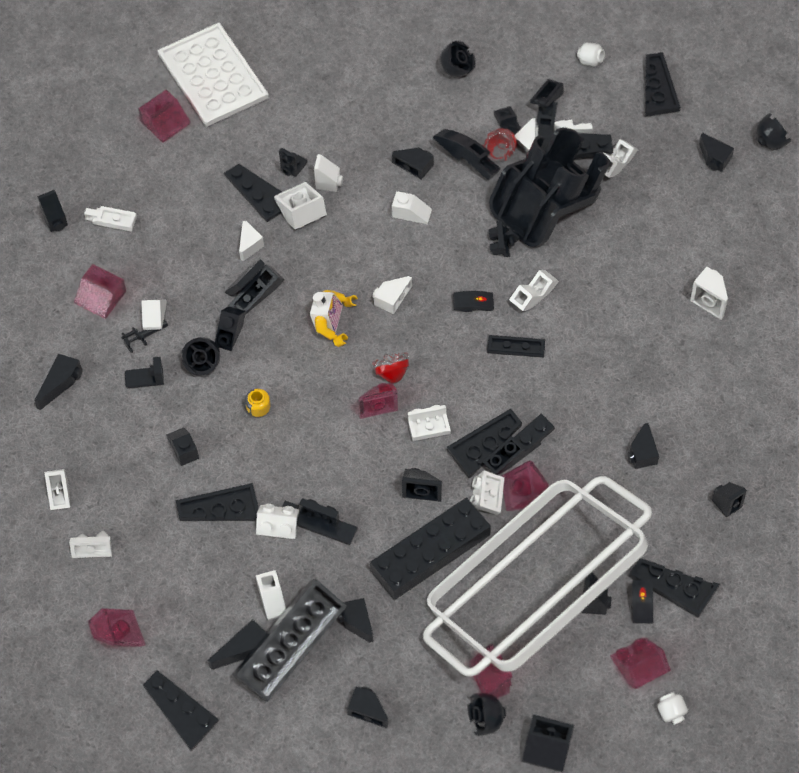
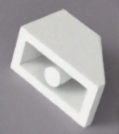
M318 154L314 167L316 189L337 192L338 186H342L343 183L340 168L324 156Z
M396 191L392 204V217L428 224L432 208L413 194Z
M407 276L383 282L373 293L374 305L394 314L412 287V277Z

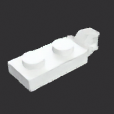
M103 206L96 210L86 208L84 213L85 220H90L93 224L131 232L137 218L135 212Z

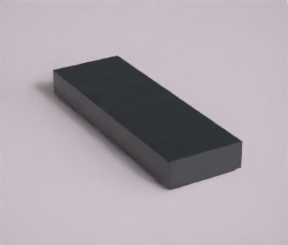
M489 335L487 353L544 358L545 339Z

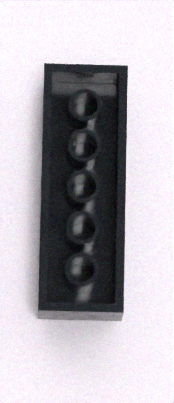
M466 497L370 561V571L392 599L396 600L489 537L491 525Z
M311 579L232 675L260 699L268 702L347 605L317 579Z

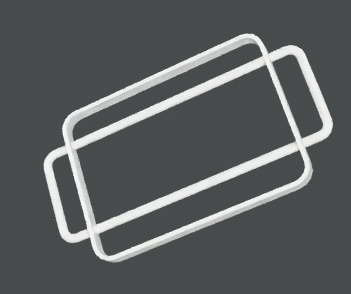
M606 476L594 478L582 489L568 480H560L553 483L430 592L427 604L437 618L426 627L423 633L424 641L465 676L479 674L490 663L502 671L516 670L647 551L648 543L640 528L651 518V507ZM605 484L643 510L644 513L631 524L589 493L596 486ZM563 491L575 493L569 501L443 613L435 607L436 602L557 494ZM582 499L626 529L491 652L487 651L449 619ZM632 535L640 539L636 547L513 658L506 661L497 659L501 653ZM444 623L483 655L484 658L476 666L467 668L431 637L432 633Z

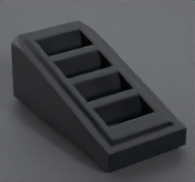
M547 79L532 97L530 103L542 107L549 106L564 93L563 83Z

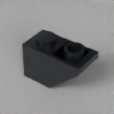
M230 306L221 310L215 343L219 348L232 351L243 327L246 311Z

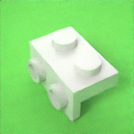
M434 405L430 408L414 409L408 412V424L413 441L451 434L446 414V405Z
M273 504L260 505L257 512L256 535L295 539L299 509H294L291 506L276 507Z

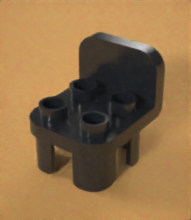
M566 127L556 129L545 151L541 148L545 138L541 135L535 137L526 158L512 163L503 169L491 194L489 206L493 216L498 221L502 220L503 225L507 229L512 228L513 231L517 232L519 239L527 246L536 247L547 242L559 217L595 203L601 192L600 184L610 166V160L604 153L598 152L595 154L587 172L576 164L574 160L584 142V138L573 129Z

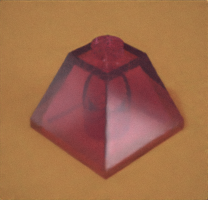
M393 383L379 384L359 397L360 419L398 411V394Z
M530 460L501 476L504 477L503 493L506 511L526 508L549 487L545 478Z
M102 608L88 620L93 638L112 646L142 647L146 645L133 610Z

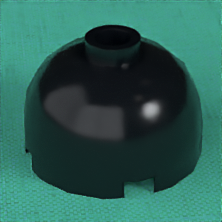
M454 41L448 44L440 56L443 70L452 77H462L469 74L475 68L474 54H470L467 50L469 49L468 45L461 41Z
M768 113L757 125V134L759 136L757 141L762 147L766 145L770 149H781L791 142V138L787 139L785 137L788 134L776 118L771 119L772 114Z
M194 338L187 342L182 349V363L187 371L194 375H207L215 370L220 362V349L209 338Z
M473 694L471 698H474L473 703L468 705V716L470 723L473 719L475 721L477 732H474V734L483 736L496 732L500 729L506 717L504 706H502V703L496 696L491 694ZM478 723H484L485 727L480 726Z

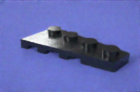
M664 53L646 54L645 117L679 112L680 104Z
M237 164L224 172L226 178L266 222L282 213L274 196L282 193V191L241 164Z
M253 483L175 500L180 521H257L259 507Z

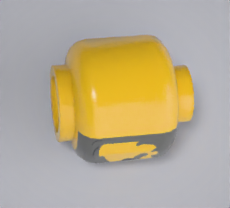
M253 389L247 393L245 397L247 412L254 417H262L269 412L271 407L270 397L265 390Z

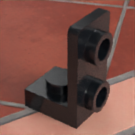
M283 148L279 150L282 172L287 176L297 177L308 163L307 159Z
M153 357V365H150V368L126 370V388L164 385L161 357Z

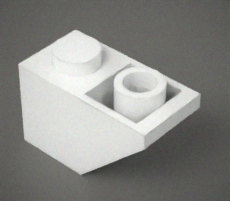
M276 570L256 575L257 586L267 620L280 618L286 611Z

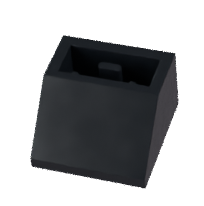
M533 714L522 762L563 772L574 725Z

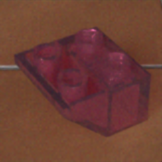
M164 90L138 108L140 121L162 142H165L190 124V120L178 100L167 90Z
M92 264L81 279L74 303L106 319L126 293L124 279Z
M645 637L635 640L633 644L618 649L616 653L610 656L626 682L634 689L671 671L664 650Z
M490 644L485 649L491 652L494 646ZM480 653L469 661V668L476 666L484 656ZM500 654V655L497 657V659H499V660L502 661V660H503L502 654ZM490 663L482 672L473 676L482 693L491 694L498 699L510 694V686H512L511 671H502Z

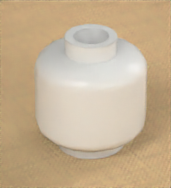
M584 43L577 52V57L580 58L581 64L593 67L602 63L605 56L601 45L595 43Z
M672 692L659 699L660 702L657 708L664 722L672 721L674 725L685 720L684 715L687 714L688 708L680 694L675 695Z

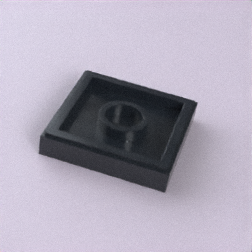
M260 259L249 266L229 286L225 293L232 296L243 289L265 266V263Z

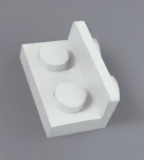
M483 471L478 476H475L472 481L474 489L470 502L477 510L498 515L501 513L504 477Z

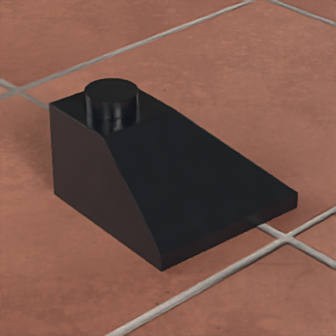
M418 468L405 469L402 477V498L441 502L442 481Z

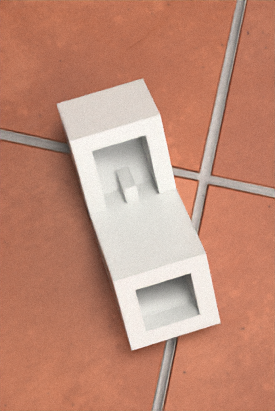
M619 139L613 149V154L604 153L610 160V166L605 175L609 178L616 176L632 160L638 149L628 142Z
M539 270L529 285H519L509 300L522 311L529 310L546 297L559 281L546 270Z

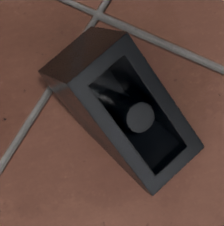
M702 132L699 146L706 165L713 171L723 172L733 157L734 148Z
M419 147L397 150L392 153V163L422 180L434 166V156L429 151Z
M55 190L37 196L43 218L51 232L61 231L65 226H68L66 216Z
M644 423L631 444L630 452H628L629 463H633L635 469L658 464L659 454L649 423Z
M184 427L166 434L181 466L199 459L197 447L190 433Z
M730 482L724 486L719 485L713 491L712 501L727 518L742 508L747 490Z
M361 598L343 602L347 607L338 616L339 622H344L345 629L369 643L373 642V632L365 599Z
M356 686L347 708L348 715L387 728L388 717L376 693L368 687L360 688Z

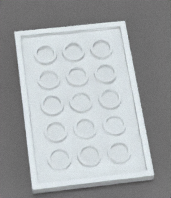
M220 23L157 50L159 57L206 127L269 98L267 91Z

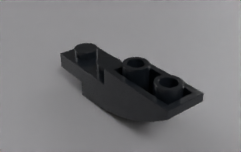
M443 129L433 136V139L458 161L464 158L487 180L500 171L501 168L488 157L490 151L474 139L448 129Z
M541 413L514 438L512 436L483 460V463L493 474L499 475L539 447L541 441L555 429L554 425Z

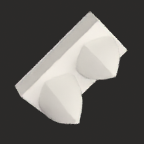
M101 531L96 537H87L81 534L77 538H70L72 558L112 557L111 538L105 531Z

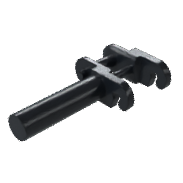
M165 319L163 320L162 329L168 326ZM132 327V331L127 334L122 333L121 338L124 339V344L130 353H133V349L130 348L131 342L138 339L146 346L147 342L144 338L161 329L138 332L137 329ZM135 334L136 337L128 339L129 336Z

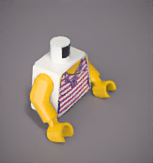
M324 290L313 295L310 316L316 332L329 340L333 339L337 347L345 345L344 341L348 339V336L344 333L336 335L343 307L342 302L345 307L356 306L351 300H357V296L345 297L344 294L333 290Z

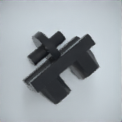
M502 220L497 221V227L488 229L490 239L492 241L498 240V242L490 244V250L493 255L502 254L504 257H510L509 246L515 245V242L519 240V234L513 231L512 228H509L507 231V228L503 227Z

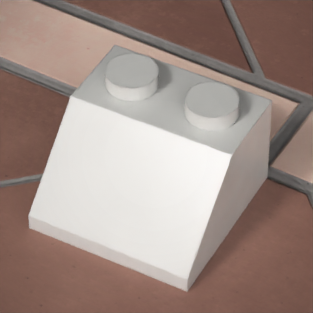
M306 182L274 196L285 220L294 229L302 228L304 225L327 215L323 196Z
M706 267L694 281L690 301L722 320L728 300L723 276L716 270Z

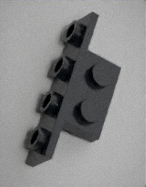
M304 498L301 499L299 505L286 500L283 503L282 507L291 506L294 509H299L297 526L347 545L351 544L358 527L340 521L339 511L331 506L325 507L318 504L315 500H306Z

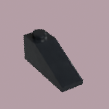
M265 265L228 306L244 310L247 314L275 291L285 279L271 266Z
M58 353L34 400L37 409L41 410L70 388L76 379H80L83 369L78 359Z
M592 572L585 578L583 594L599 580ZM608 588L585 607L582 613L606 615L607 609H611V597L608 596Z
M252 619L208 659L209 667L214 670L245 660L267 632Z

